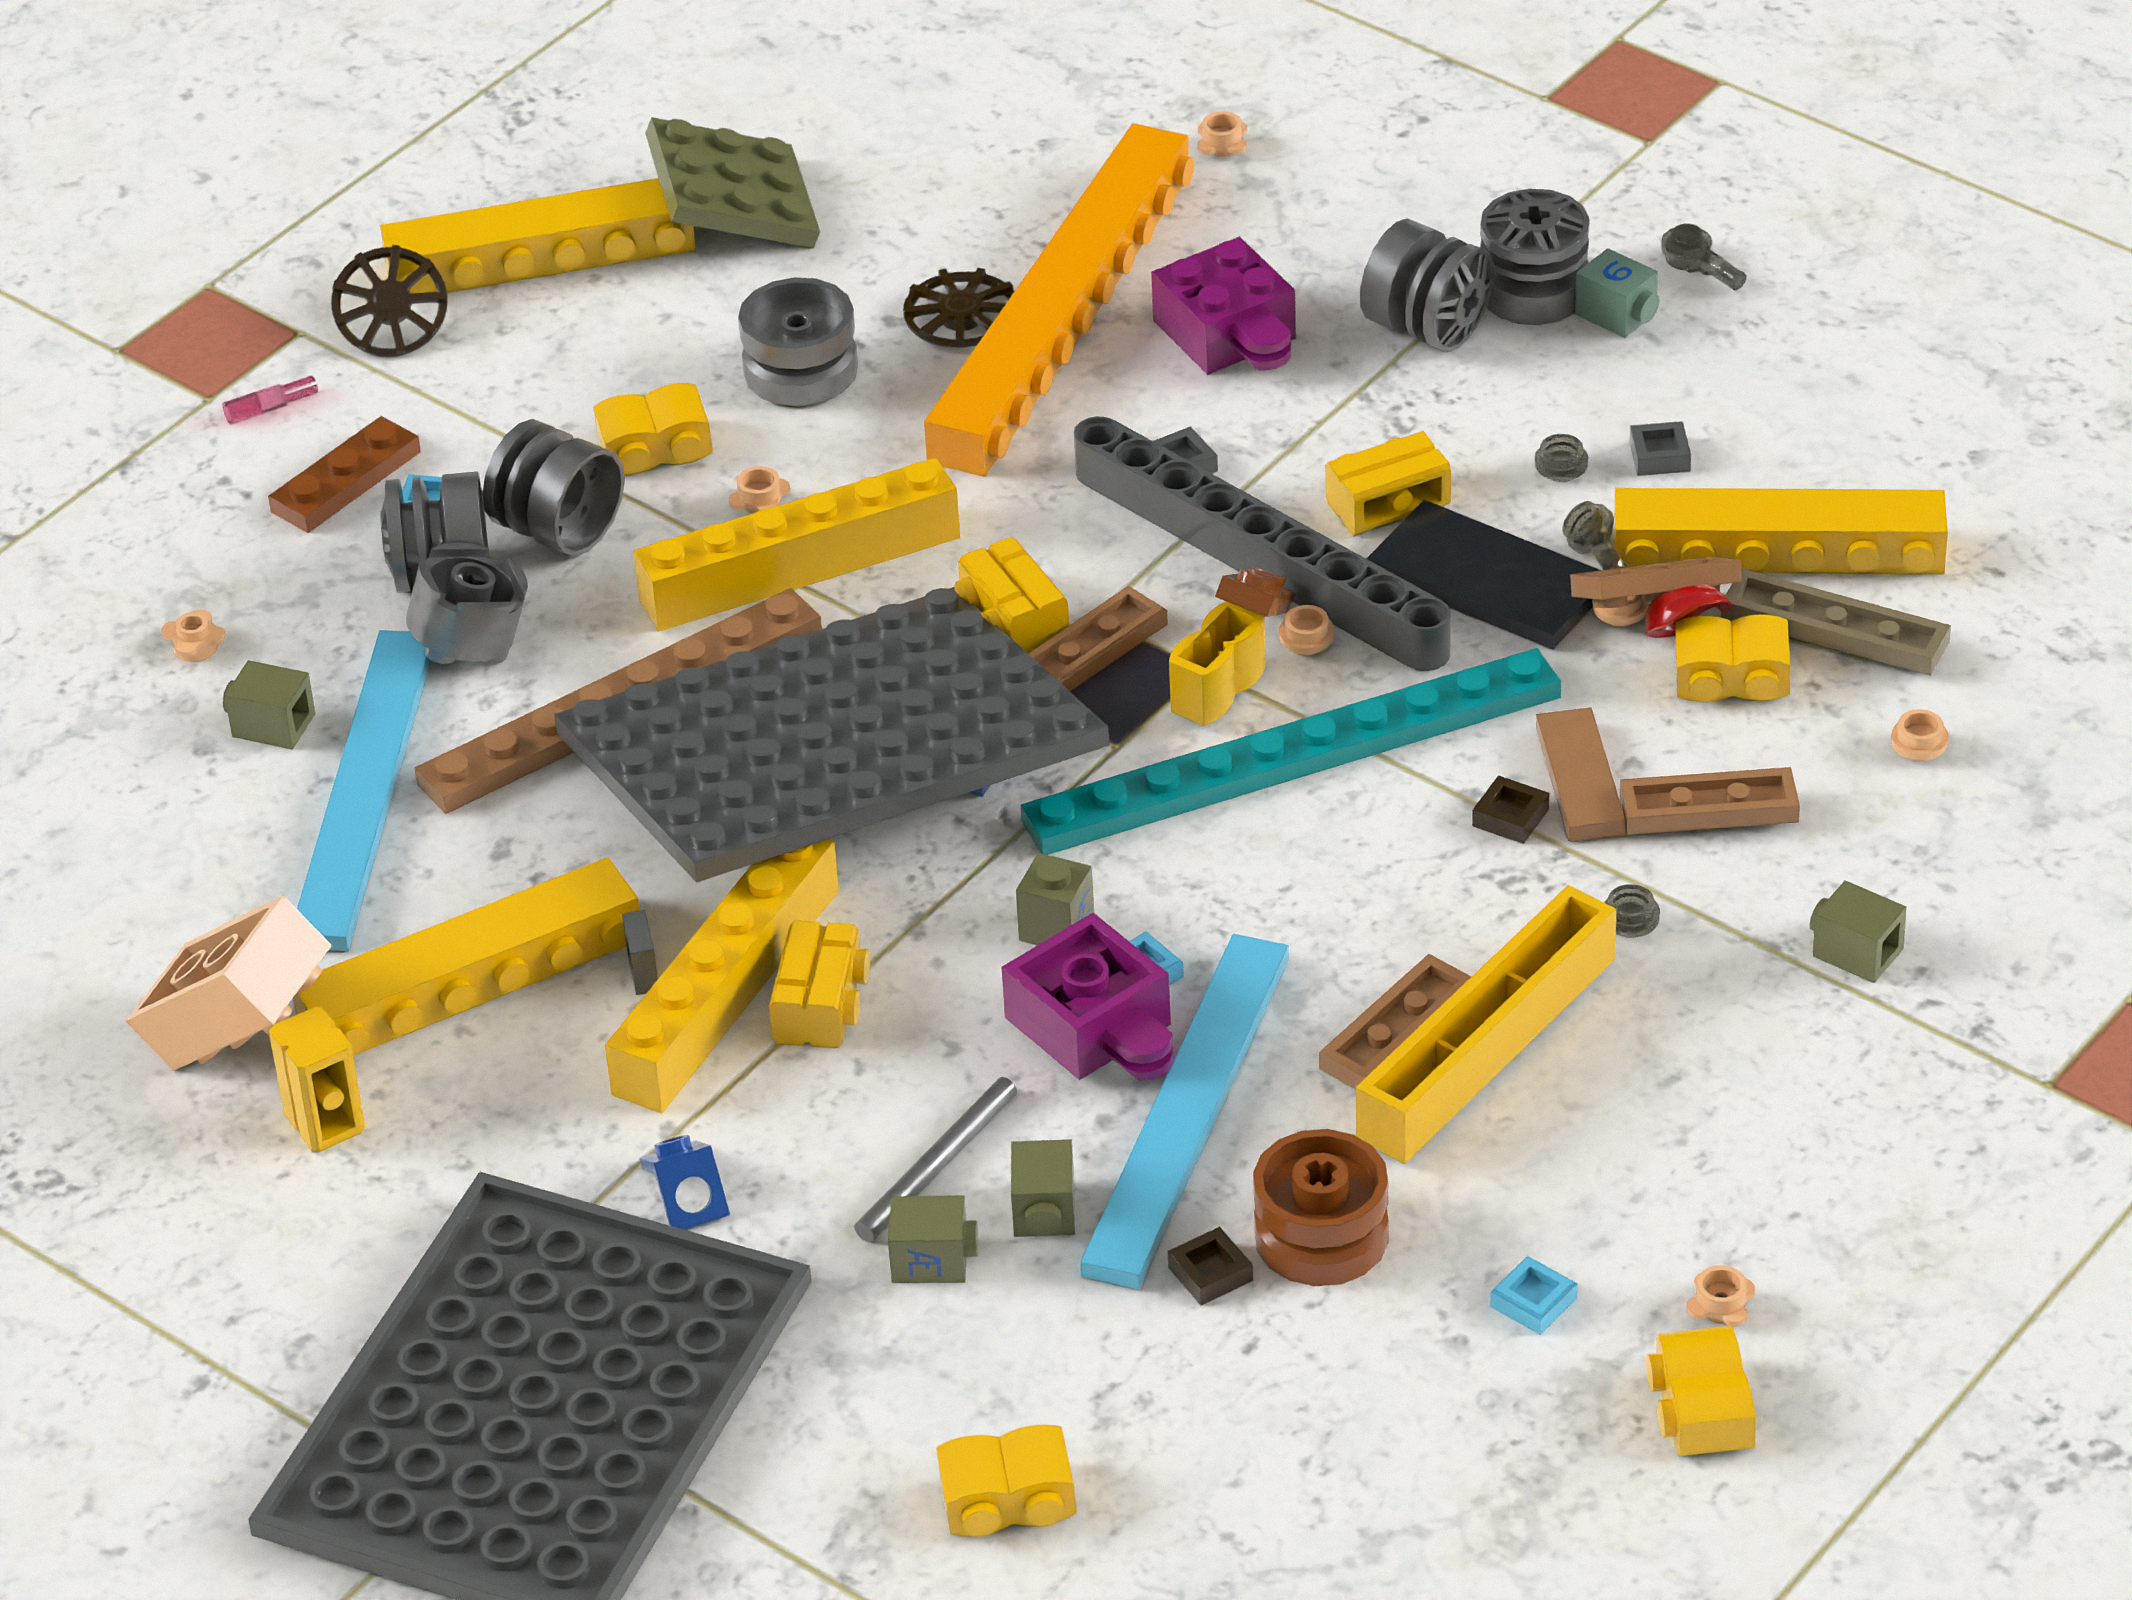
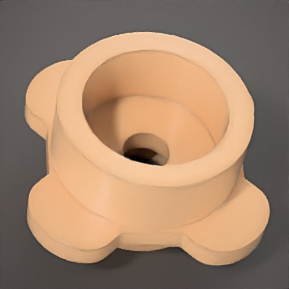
M1226 111L1211 113L1198 126V133L1202 136V140L1198 141L1197 149L1203 154L1225 157L1243 153L1247 149V142L1243 140V135L1247 133V125L1234 113Z
M756 466L748 468L737 477L738 491L729 496V505L735 510L746 509L751 514L762 509L779 506L782 496L790 493V484L787 480L780 479L778 473L769 467Z
M206 610L186 613L180 616L176 622L166 623L161 629L162 637L173 642L176 656L187 662H199L210 658L217 651L218 644H221L226 638L225 629L215 626L212 622L211 613Z
M1724 1265L1709 1267L1696 1275L1694 1279L1695 1297L1687 1301V1312L1692 1318L1697 1320L1707 1318L1710 1321L1725 1323L1728 1326H1739L1746 1322L1748 1311L1745 1306L1747 1300L1755 1295V1286L1752 1281L1745 1278L1737 1269Z

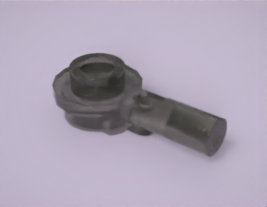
M1680 224L1663 234L1661 250L1670 266L1685 270L1688 273L1700 271L1704 275H1712L1735 291L1744 285L1746 274L1712 251V238L1705 230L1694 224Z
M1585 501L1576 505L1568 513L1562 526V532L1567 537L1568 546L1578 554L1592 552L1603 570L1626 567V564L1610 541L1614 524L1613 512L1603 504H1594L1591 501Z

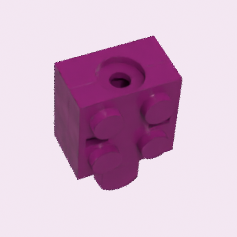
M1240 236L1151 271L1153 321L1207 375L1243 360H1247L1256 370H1272L1285 365L1291 358L1290 341L1296 339L1295 289Z
M1094 912L1001 967L1005 1018L1078 1080L1083 1079L1112 1060L1139 1081L1156 1079L1170 1070L1174 1062V1053L1172 1047L1173 1034L1166 1028L1171 1025L1169 973Z

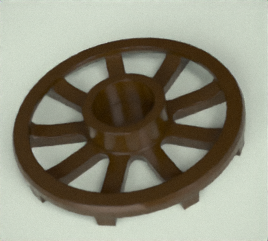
M400 245L376 248L365 253L360 252L356 254L354 259L340 272L332 286L331 309L340 333L359 350L376 356H400L423 347L439 331L447 312L448 296L446 286L434 263L414 251L401 248ZM381 258H390L387 279L381 280L369 262ZM400 259L417 264L419 267L402 282H398L397 275ZM361 268L372 283V288L366 289L351 285L347 281L356 270ZM427 274L432 278L437 288V292L410 293V288ZM343 293L364 298L367 301L366 304L345 313L341 312V296ZM416 303H439L433 324L411 310V305ZM372 314L374 318L362 340L358 339L346 324L365 315ZM406 318L426 332L418 340L408 345L404 344L399 324ZM381 324L391 326L396 348H380L371 345Z
M945 268L938 270V276L927 279L919 285L912 284L903 305V317L908 328L916 336L931 344L952 348L977 346L984 335L965 339V331L971 330L978 325L987 331L993 321L983 315L982 312L1000 313L1006 304L985 301L1002 295L1009 300L1015 291L1010 281L1004 282L988 275L983 268H977L975 272L962 271L948 273ZM957 282H968L964 290L957 289L955 285ZM980 284L992 287L975 293ZM944 285L948 294L932 289ZM919 298L937 302L914 306ZM939 313L938 316L922 328H919L914 321V318L918 316ZM944 325L946 328L956 331L955 339H946L934 336L933 333Z

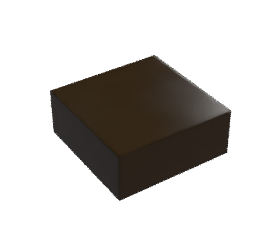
M1498 775L1473 808L1472 826L1524 844L1549 810V792Z
M1220 1226L1167 1251L1168 1268L1200 1306L1253 1281V1264Z

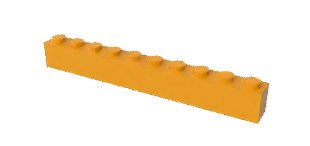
M1136 123L1130 125L924 420L927 460L937 458L943 467L985 477L996 460L1006 455L1011 438L1019 426L1024 427L1027 424L1032 407L1040 395L1044 396L1048 393L1053 376L1059 367L1069 362L1074 345L1082 334H1087L1090 331L1095 314L1102 304L1109 303L1115 285L1123 274L1130 272L1135 256L1142 245L1149 244L1155 226L1163 215L1167 216L1170 213L1174 198L1182 186L1187 187L1191 182L1194 172V159L1189 157L1188 135Z

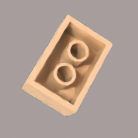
M283 895L185 943L126 1022L173 1070H177L196 1060L200 1064H204L212 1059L222 1048L230 1045L233 1049H236L247 1042L254 1033L263 1030L266 1034H269L272 1025L287 1019L292 1012V1008L288 1005L295 994L303 992L318 978L322 971L318 963L332 945Z

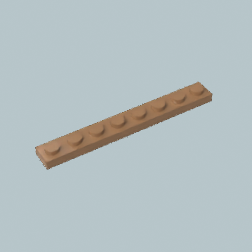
M789 588L415 767L417 785L445 814L450 813L574 753L557 734L554 714L572 709L577 703L585 700H600L625 692L628 687L635 684H650L675 676L685 668H701L726 660L729 655L736 652H751L776 644L778 640L786 636H801L822 629L821 616L792 588Z

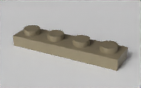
M1741 568L1742 582L1732 583L1725 595L1731 604V609L1729 612H1721V618L1730 621L1749 615L1778 616L1788 620L1789 637L1929 676L1933 673L1950 642L1951 625L1743 568Z

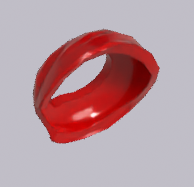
M1708 584L1692 585L1672 590L1659 596L1648 605L1645 615V634L1653 638L1675 636V622L1699 616L1714 607L1720 612H1729L1731 604L1721 592Z

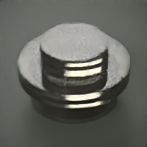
M1553 434L1541 442L1540 448L1535 453L1534 465L1537 472L1545 478L1555 482H1568L1585 473L1588 468V454L1577 437L1569 434Z
M1626 884L1616 887L1610 892L1604 902L1616 908V935L1627 938L1644 936L1652 932L1659 924V905L1654 900L1653 894L1643 886Z

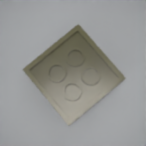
M651 117L645 135L671 222L814 248L820 235V229L792 144L785 143L774 137L762 139L742 135L728 128L716 130L695 126L682 119L665 120Z

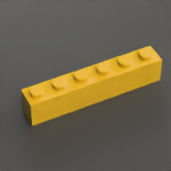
M659 178L380 225L383 247L400 245L401 248L409 249L426 259H430L441 274L447 293L696 250L694 227L692 225L671 222ZM385 258L387 273L389 271L390 258ZM400 259L397 275L398 282L405 280L419 266L411 261ZM427 274L410 288V293L437 292V288L432 278Z
M932 458L635 549L633 553L639 601L659 632L772 597L789 588L795 590L959 539L960 526L957 488L938 459Z
M1615 488L1614 569L1704 557L1741 560V568L1758 573L1945 574L1948 535L1945 490Z
M827 839L752 864L605 1044L612 1096L659 1113L665 1111L778 969L789 924H792L793 920L815 922L839 892L835 841Z
M606 857L322 969L318 978L307 989L299 994H295L293 997L295 1014L297 1015L312 1007H323L335 1022V1027L339 1028L350 1041L353 1056L626 947L622 914L640 911L639 899L610 858Z
M1567 885L1356 1086V1136L1372 1145L1375 1149L1406 1164L1615 960L1616 908Z

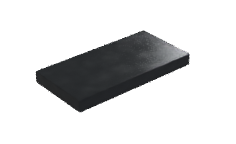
M1425 499L1366 558L1442 600L1449 608L1552 650L1593 607V599L1572 597L1570 574L1602 571Z

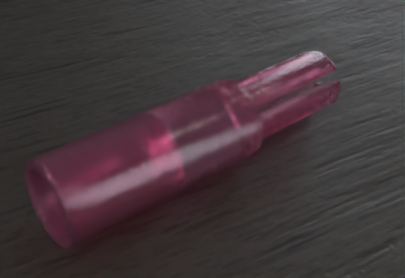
M308 376L284 385L276 384L223 402V412L226 420L231 425L287 406L288 402L318 392V384L286 395V392L315 383V378Z

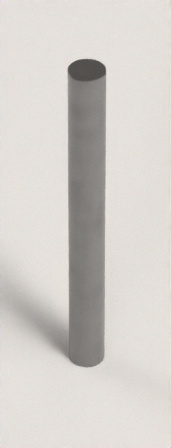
M999 1077L854 1225L857 1235L867 1242H872L889 1225L891 1196H917L1017 1094V1088L1014 1083L1006 1077Z

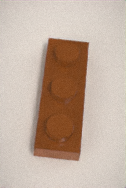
M380 416L268 496L271 513L309 533L421 453L419 436Z
M1255 567V569L1248 568V570L1240 569L1238 574L1222 576L1215 597L1265 617L1287 613L1290 610L1296 592L1284 588L1287 578L1269 570Z

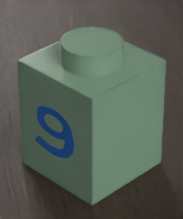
M1607 248L1576 273L1575 315L1626 338L1643 323L1649 322L1657 313L1659 306V296L1657 295L1658 271Z

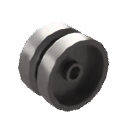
M793 277L770 282L754 290L742 302L738 322L740 339L743 344V372L749 389L760 398L779 405L807 406L832 399L843 393L855 380L858 369L857 345L853 338L855 332L854 308L849 296L835 284L816 278Z

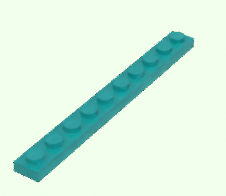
M1534 648L1020 804L1021 821L1040 853L1049 855L1561 698V680L1539 649Z

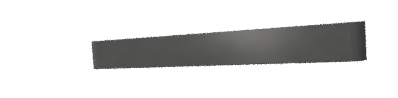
M1096 416L1084 419L1076 425L1074 429L1075 469L1077 479L1083 485L1240 572V569L1248 570V568L1255 569V567H1260L1287 578L1284 588L1296 592L1293 599L1295 604L1299 606L1313 605L1323 609L1333 625L1410 668L1418 671H1431L1441 668L1449 661L1451 611L1442 600L1113 419Z

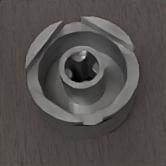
M463 542L438 545L431 549L430 556L427 559H421L406 614V624L413 637L425 646L424 654L427 658L440 664H449L455 660L487 661L491 663H500L506 660L509 649L514 641L528 588L527 578L523 570L514 561L505 556L504 563L502 564L488 557L489 548Z

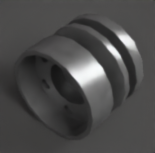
M1531 188L1508 192L1492 200L1483 210L1480 223V248L1490 252L1494 262V284L1487 309L1499 318L1517 324L1528 325L1559 322L1575 314L1576 273L1589 263L1587 256L1590 218L1582 204L1563 193Z
M1409 218L1397 221L1381 236L1365 266L1360 286V307L1364 317L1400 333L1408 331L1411 337L1445 352L1458 349L1471 337L1482 320L1490 301L1494 284L1493 259L1490 252L1480 247L1468 244L1455 237L1446 239L1445 235L1438 230Z
M535 419L521 422L504 436L492 455L485 473L483 485L484 510L493 523L510 528L514 532L525 536H533L537 542L573 556L586 553L602 540L614 522L622 501L625 483L623 463L615 452L589 441L573 438L570 433L556 429L544 422Z
M478 471L443 474L440 485V499L429 500L422 478L413 477V502L404 503L401 481L399 479L385 480V498L382 510L380 511L381 534L385 563L388 565L393 576L397 593L412 591L411 567H419L421 559H427L430 556L431 549L438 545L463 542L488 548L484 503Z

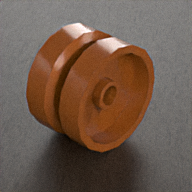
M1331 1129L1304 1130L1278 1139L1260 1155L1253 1171L1254 1230L1257 1252L1269 1269L1289 1281L1311 1286L1340 1285L1364 1276L1381 1261L1389 1242V1220L1387 1213L1388 1176L1386 1163L1372 1145L1353 1134Z

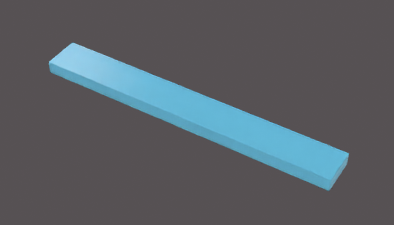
M379 630L297 910L332 945L329 948L331 951H349L431 664V660L424 654L425 646L418 642L410 631Z
M1232 934L1080 1261L1081 1277L1140 1290L1289 961V945Z

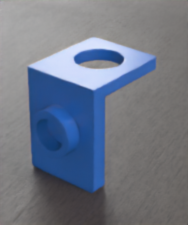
M682 1135L654 1144L655 1153L639 1157L642 1169L656 1176L670 1226L687 1229L730 1215L711 1145L697 1140L691 1142L689 1135ZM699 1177L709 1187V1201L700 1211L686 1212L679 1207L676 1201L677 1187L686 1178Z

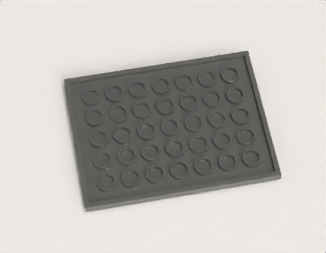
M955 587L934 589L929 591L924 597L902 604H887L878 608L874 613L852 620L842 619L833 621L826 628L801 636H786L778 640L776 644L751 652H736L729 655L726 660L701 668H685L675 676L650 684H635L628 687L625 692L600 700H585L577 703L572 709L554 714L556 732L696 883L1110 746L1108 726L997 625L989 623L973 603L969 604L955 591Z
M479 1171L248 1518L251 1536L457 1600H621L812 1282L810 1265Z

